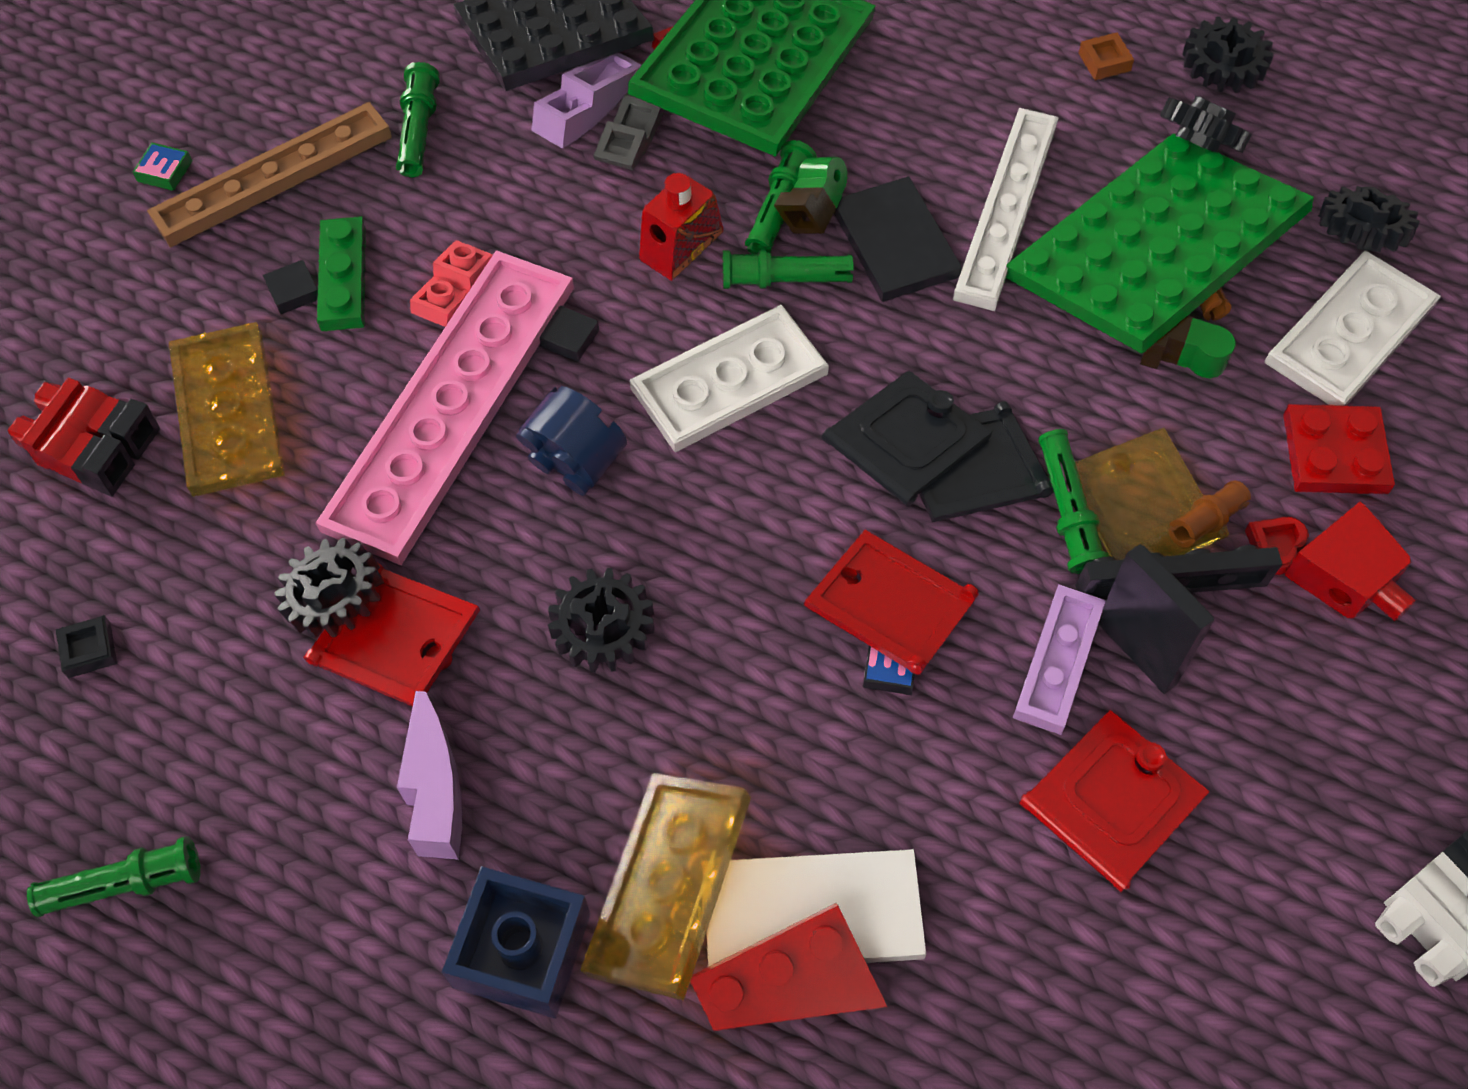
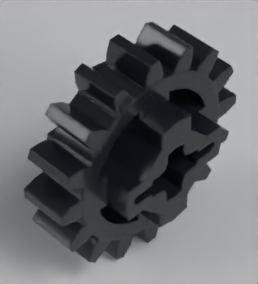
M1219 16L1215 18L1213 25L1203 20L1200 23L1199 29L1192 28L1189 37L1186 39L1182 56L1185 57L1183 67L1192 68L1190 74L1192 79L1204 78L1202 86L1205 88L1213 83L1217 85L1218 92H1223L1226 86H1231L1235 93H1239L1242 84L1253 89L1257 80L1263 81L1274 57V53L1270 52L1273 43L1267 40L1262 41L1265 34L1263 30L1253 32L1251 30L1253 23L1247 22L1242 26V24L1238 23L1237 17H1232L1230 22L1224 23L1223 19Z
M1195 96L1191 105L1169 97L1160 114L1162 118L1180 126L1176 136L1211 152H1217L1222 144L1243 153L1252 136L1250 132L1231 124L1236 113L1198 96Z
M1357 186L1355 191H1351L1346 187H1341L1339 192L1331 190L1328 197L1324 198L1318 215L1321 218L1319 225L1328 227L1326 232L1328 235H1336L1341 243L1352 242L1356 244L1358 249L1375 250L1376 252H1381L1382 247H1386L1393 252L1397 251L1398 246L1407 247L1410 240H1413L1420 220L1416 219L1418 212L1408 210L1410 204L1408 202H1401L1396 195L1387 196L1377 188Z
M341 538L335 547L327 539H324L321 542L320 550L315 552L309 546L305 547V558L301 561L291 558L288 563L293 568L292 572L280 574L278 577L284 588L275 591V597L281 603L277 607L279 612L298 633L301 634L307 630L312 638H318L323 629L331 637H336L339 626L343 624L350 630L356 628L353 618L358 614L364 617L370 616L371 612L366 605L368 602L380 600L381 596L375 587L384 583V579L378 572L380 566L370 552L367 553L359 542L351 546L346 538ZM352 568L356 569V577L351 572ZM303 599L307 603L306 607H303Z
M607 568L604 576L597 578L593 569H587L586 581L580 582L576 577L571 576L569 578L571 586L569 592L562 589L555 591L559 605L548 607L550 621H552L548 624L551 639H557L555 645L559 655L570 652L569 658L572 666L577 667L583 660H587L590 672L595 673L599 663L606 662L610 671L613 672L616 671L617 659L623 658L626 662L632 664L635 662L634 648L647 650L648 642L646 635L654 634L655 630L654 620L650 618L654 615L652 600H646V588L643 584L632 588L633 584L630 574L626 573L620 580L614 579L613 569ZM616 598L621 599V600L624 601L626 604H621V603H619ZM575 635L584 636L586 638V642L578 639Z

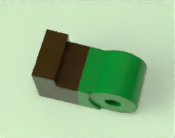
M809 157L804 159L799 168L798 180L792 191L780 193L774 206L793 234H824L847 184V167L840 157Z
M1187 316L1143 353L1140 365L1158 369L1160 361H1165L1190 368L1200 377L1215 378L1226 369L1235 349V339L1227 329Z

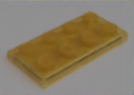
M253 322L168 341L186 484L192 497L284 476L285 472L263 337L258 323Z
M652 773L580 969L581 972L592 979L684 1000L751 800V796L745 788Z

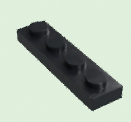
M1245 545L1232 551L1212 553L1208 549H1197L1185 555L1175 556L1152 553L1190 593L1267 587L1283 565L1277 547L1258 549L1255 545ZM1101 557L1086 563L1075 585L1076 590L1107 600L1124 560H1117L1114 557Z

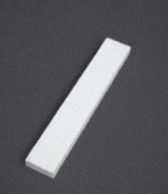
M1019 108L956 285L954 301L995 311L1007 276L1008 268L1006 266L1013 259L1059 117Z

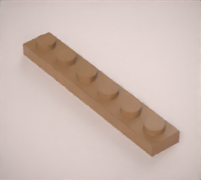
M367 102L148 209L147 212L171 248L392 138L389 126L372 104Z

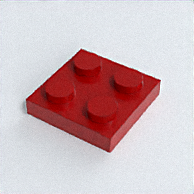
M1288 404L1283 417L1295 492L1389 494L1395 486L1381 407Z

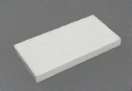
M1365 250L1269 352L1264 363L1328 405L1347 406L1435 307L1441 296Z
M779 305L630 379V388L676 453L828 375L829 365L785 308Z
M914 849L703 862L708 967L835 903L838 904L866 963L925 959L926 949Z

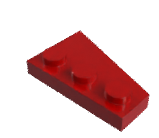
M837 903L691 975L689 978L713 1031L887 1007Z

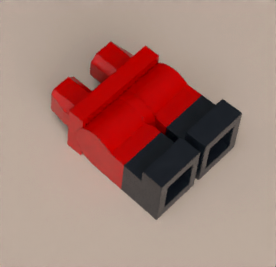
M68 377L62 386L44 382L35 393L34 399L35 404L42 411L36 420L26 416L17 417L9 427L8 433L17 445L30 454L38 466L48 470L51 469L113 497L135 466L131 458L139 460L161 428L147 404L134 399H130L128 403L118 400L93 387L82 386L79 381ZM137 427H139L141 429V433L139 437L135 441H133L130 436L132 435L134 430ZM113 462L115 463V470L107 477L104 472Z

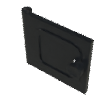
M908 370L835 425L827 428L821 439L896 496L902 504L910 507L916 501L919 493L991 437L992 432L956 406L954 398L950 393L943 390L936 391ZM927 409L936 413H943L942 418L932 416Z
M1003 401L998 403L992 410L969 414L992 432L991 437L919 493L932 522H938L1033 499L1046 498L1052 495L1054 491L1051 482L1047 478L1012 413L1009 403Z

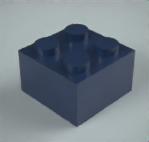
M481 866L442 969V974L454 989L556 1019L591 915L585 896Z

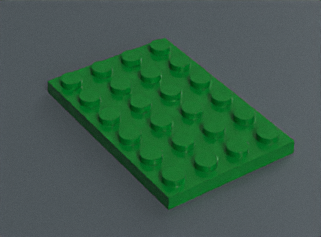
M695 0L629 80L628 94L776 157L873 19L876 5L864 0Z
M1173 133L1011 260L1006 266L1008 268L1006 278L1143 354L1311 212L1314 197L1217 152L1204 149Z

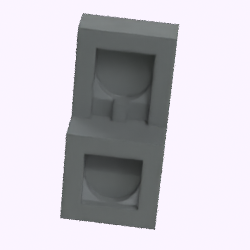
M624 95L614 122L607 121L593 155L594 159L633 170L644 156L664 115L663 109L641 99Z

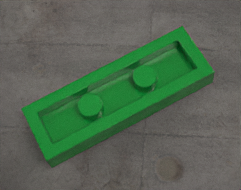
M362 216L320 220L317 323L321 332L365 327L366 226Z

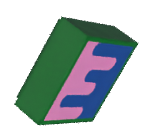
M151 143L132 173L137 182L174 191L191 165L192 159L188 151Z

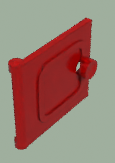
M864 530L807 597L803 606L899 663L913 674L918 675L922 673L978 597L979 591L971 584L962 587L871 532ZM858 573H859V575L861 576V581H860V582H859V580H858V578H857Z
M378 563L380 566L378 572L384 579V583L375 587L381 596L380 600L368 602L366 605L371 612L370 616L364 617L358 614L353 618L356 628L352 630L345 624L340 625L336 637H331L324 629L303 658L310 665L321 667L413 707L415 692L423 691L427 693L440 672L450 666L454 650L480 612V608L475 604L388 571ZM431 642H435L436 645L431 647L422 658L424 648Z
M1109 710L1032 790L1022 796L1019 804L1112 883L1119 892H1122L1130 887L1135 874L1210 791L1168 758L1165 750L1160 745L1149 742L1113 711ZM1135 760L1138 761L1142 768L1152 771L1151 774L1140 771L1135 764Z

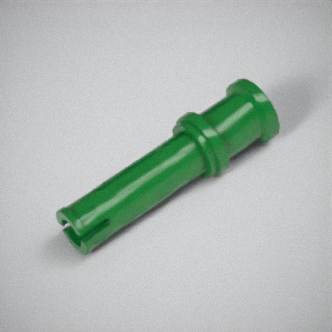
M414 62L407 65L404 70L406 91L400 97V106L404 112V120L396 169L397 171L400 170L401 175L412 178L418 177L423 173L428 120L436 111L437 100L434 97V90L440 83L438 70L424 62Z
M797 140L787 141L781 148V161L778 167L771 171L768 178L769 193L745 241V246H748L747 250L751 254H758L759 250L771 252L775 238L784 221L774 204L781 192L792 191L798 180L799 168L804 159L817 157L813 148L804 142Z
M723 250V289H730L731 285H758L759 289H766V287L771 286V282L852 283L853 274H851V271H853L852 255L771 256V252H766V250H759L758 254H731L730 250Z
M1056 429L1042 434L1038 441L1042 447L1050 482L1061 516L1057 521L1058 525L1056 528L1059 536H1064L1070 556V561L1067 563L1068 571L1072 574H1081L1086 563L1097 558L1110 557V554L1103 551L1097 530V527L1100 525L1099 516L1088 508L1080 475L1069 443L1068 432L1065 429ZM1060 463L1062 464V467H1063V470H1064V474H1065L1066 481H1067L1068 488H1069V491H1070V492H1068V490H1067L1066 483H1065V480H1064V476H1063V473H1062V469H1061Z
M189 836L178 838L176 844L151 851H147L143 847L135 849L127 856V860L83 870L40 883H31L30 887L27 888L29 909L35 917H42L48 913L92 903L134 891L137 895L147 896L153 894L157 887L183 880L186 884L197 883L200 880L201 874L197 848Z

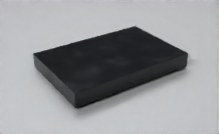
M909 176L841 198L834 214L882 302L960 277L962 266Z
M1140 543L1127 552L1103 607L1098 624L1160 691L1166 694L1180 681L1215 619L1164 565Z

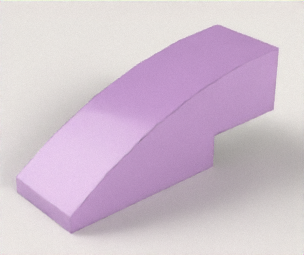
M616 53L578 66L562 74L561 89L534 102L531 131L562 149L599 123L628 92L629 80L641 67V64L621 53Z
M416 691L397 783V789L406 805L414 806L408 841L417 856L459 860L462 833V804L456 763L447 735L427 693Z

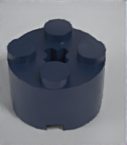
M555 386L516 434V438L532 451L527 458L536 468L546 474H549L553 469L564 475L563 481L565 484L582 496L594 487L627 445L625 434L614 421L607 427L598 417L603 411L600 407L582 394L565 386H561L558 390Z

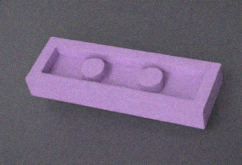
M1058 584L1013 715L1014 719L1062 735L1106 600Z

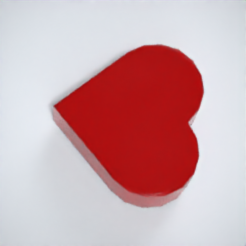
M1293 517L1249 522L1245 529L1250 545H1255L1258 549L1278 548L1283 565L1275 575L1286 573L1296 555L1304 548L1309 538L1308 529L1305 524Z

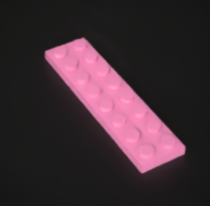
M497 250L495 251L316 521V525L321 533L338 540L346 538L350 545L359 542L367 552L402 566L539 346V337L559 306H564L574 290L573 278Z

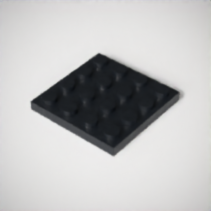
M464 0L453 4L458 21L505 91L655 40L652 25L631 0Z

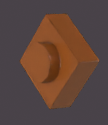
M1118 32L1081 41L1078 54L1095 81L1132 70L1134 58Z

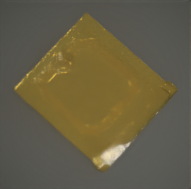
M1164 427L1075 462L1088 508L1099 516L1098 534L1110 557L1124 560L1127 552L1140 543L1151 553H1161L1164 556L1185 555L1190 551L1203 548L1229 536L1228 528L1225 526L1218 532H1208L1189 548L1178 546L1170 538L1168 529L1172 527L1169 525L1170 522L1190 511L1193 503L1202 497L1203 494Z

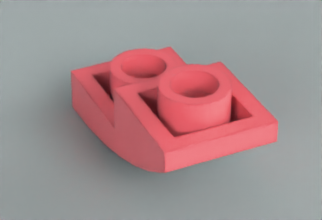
M455 240L433 262L434 276L410 299V312L446 327L493 254Z

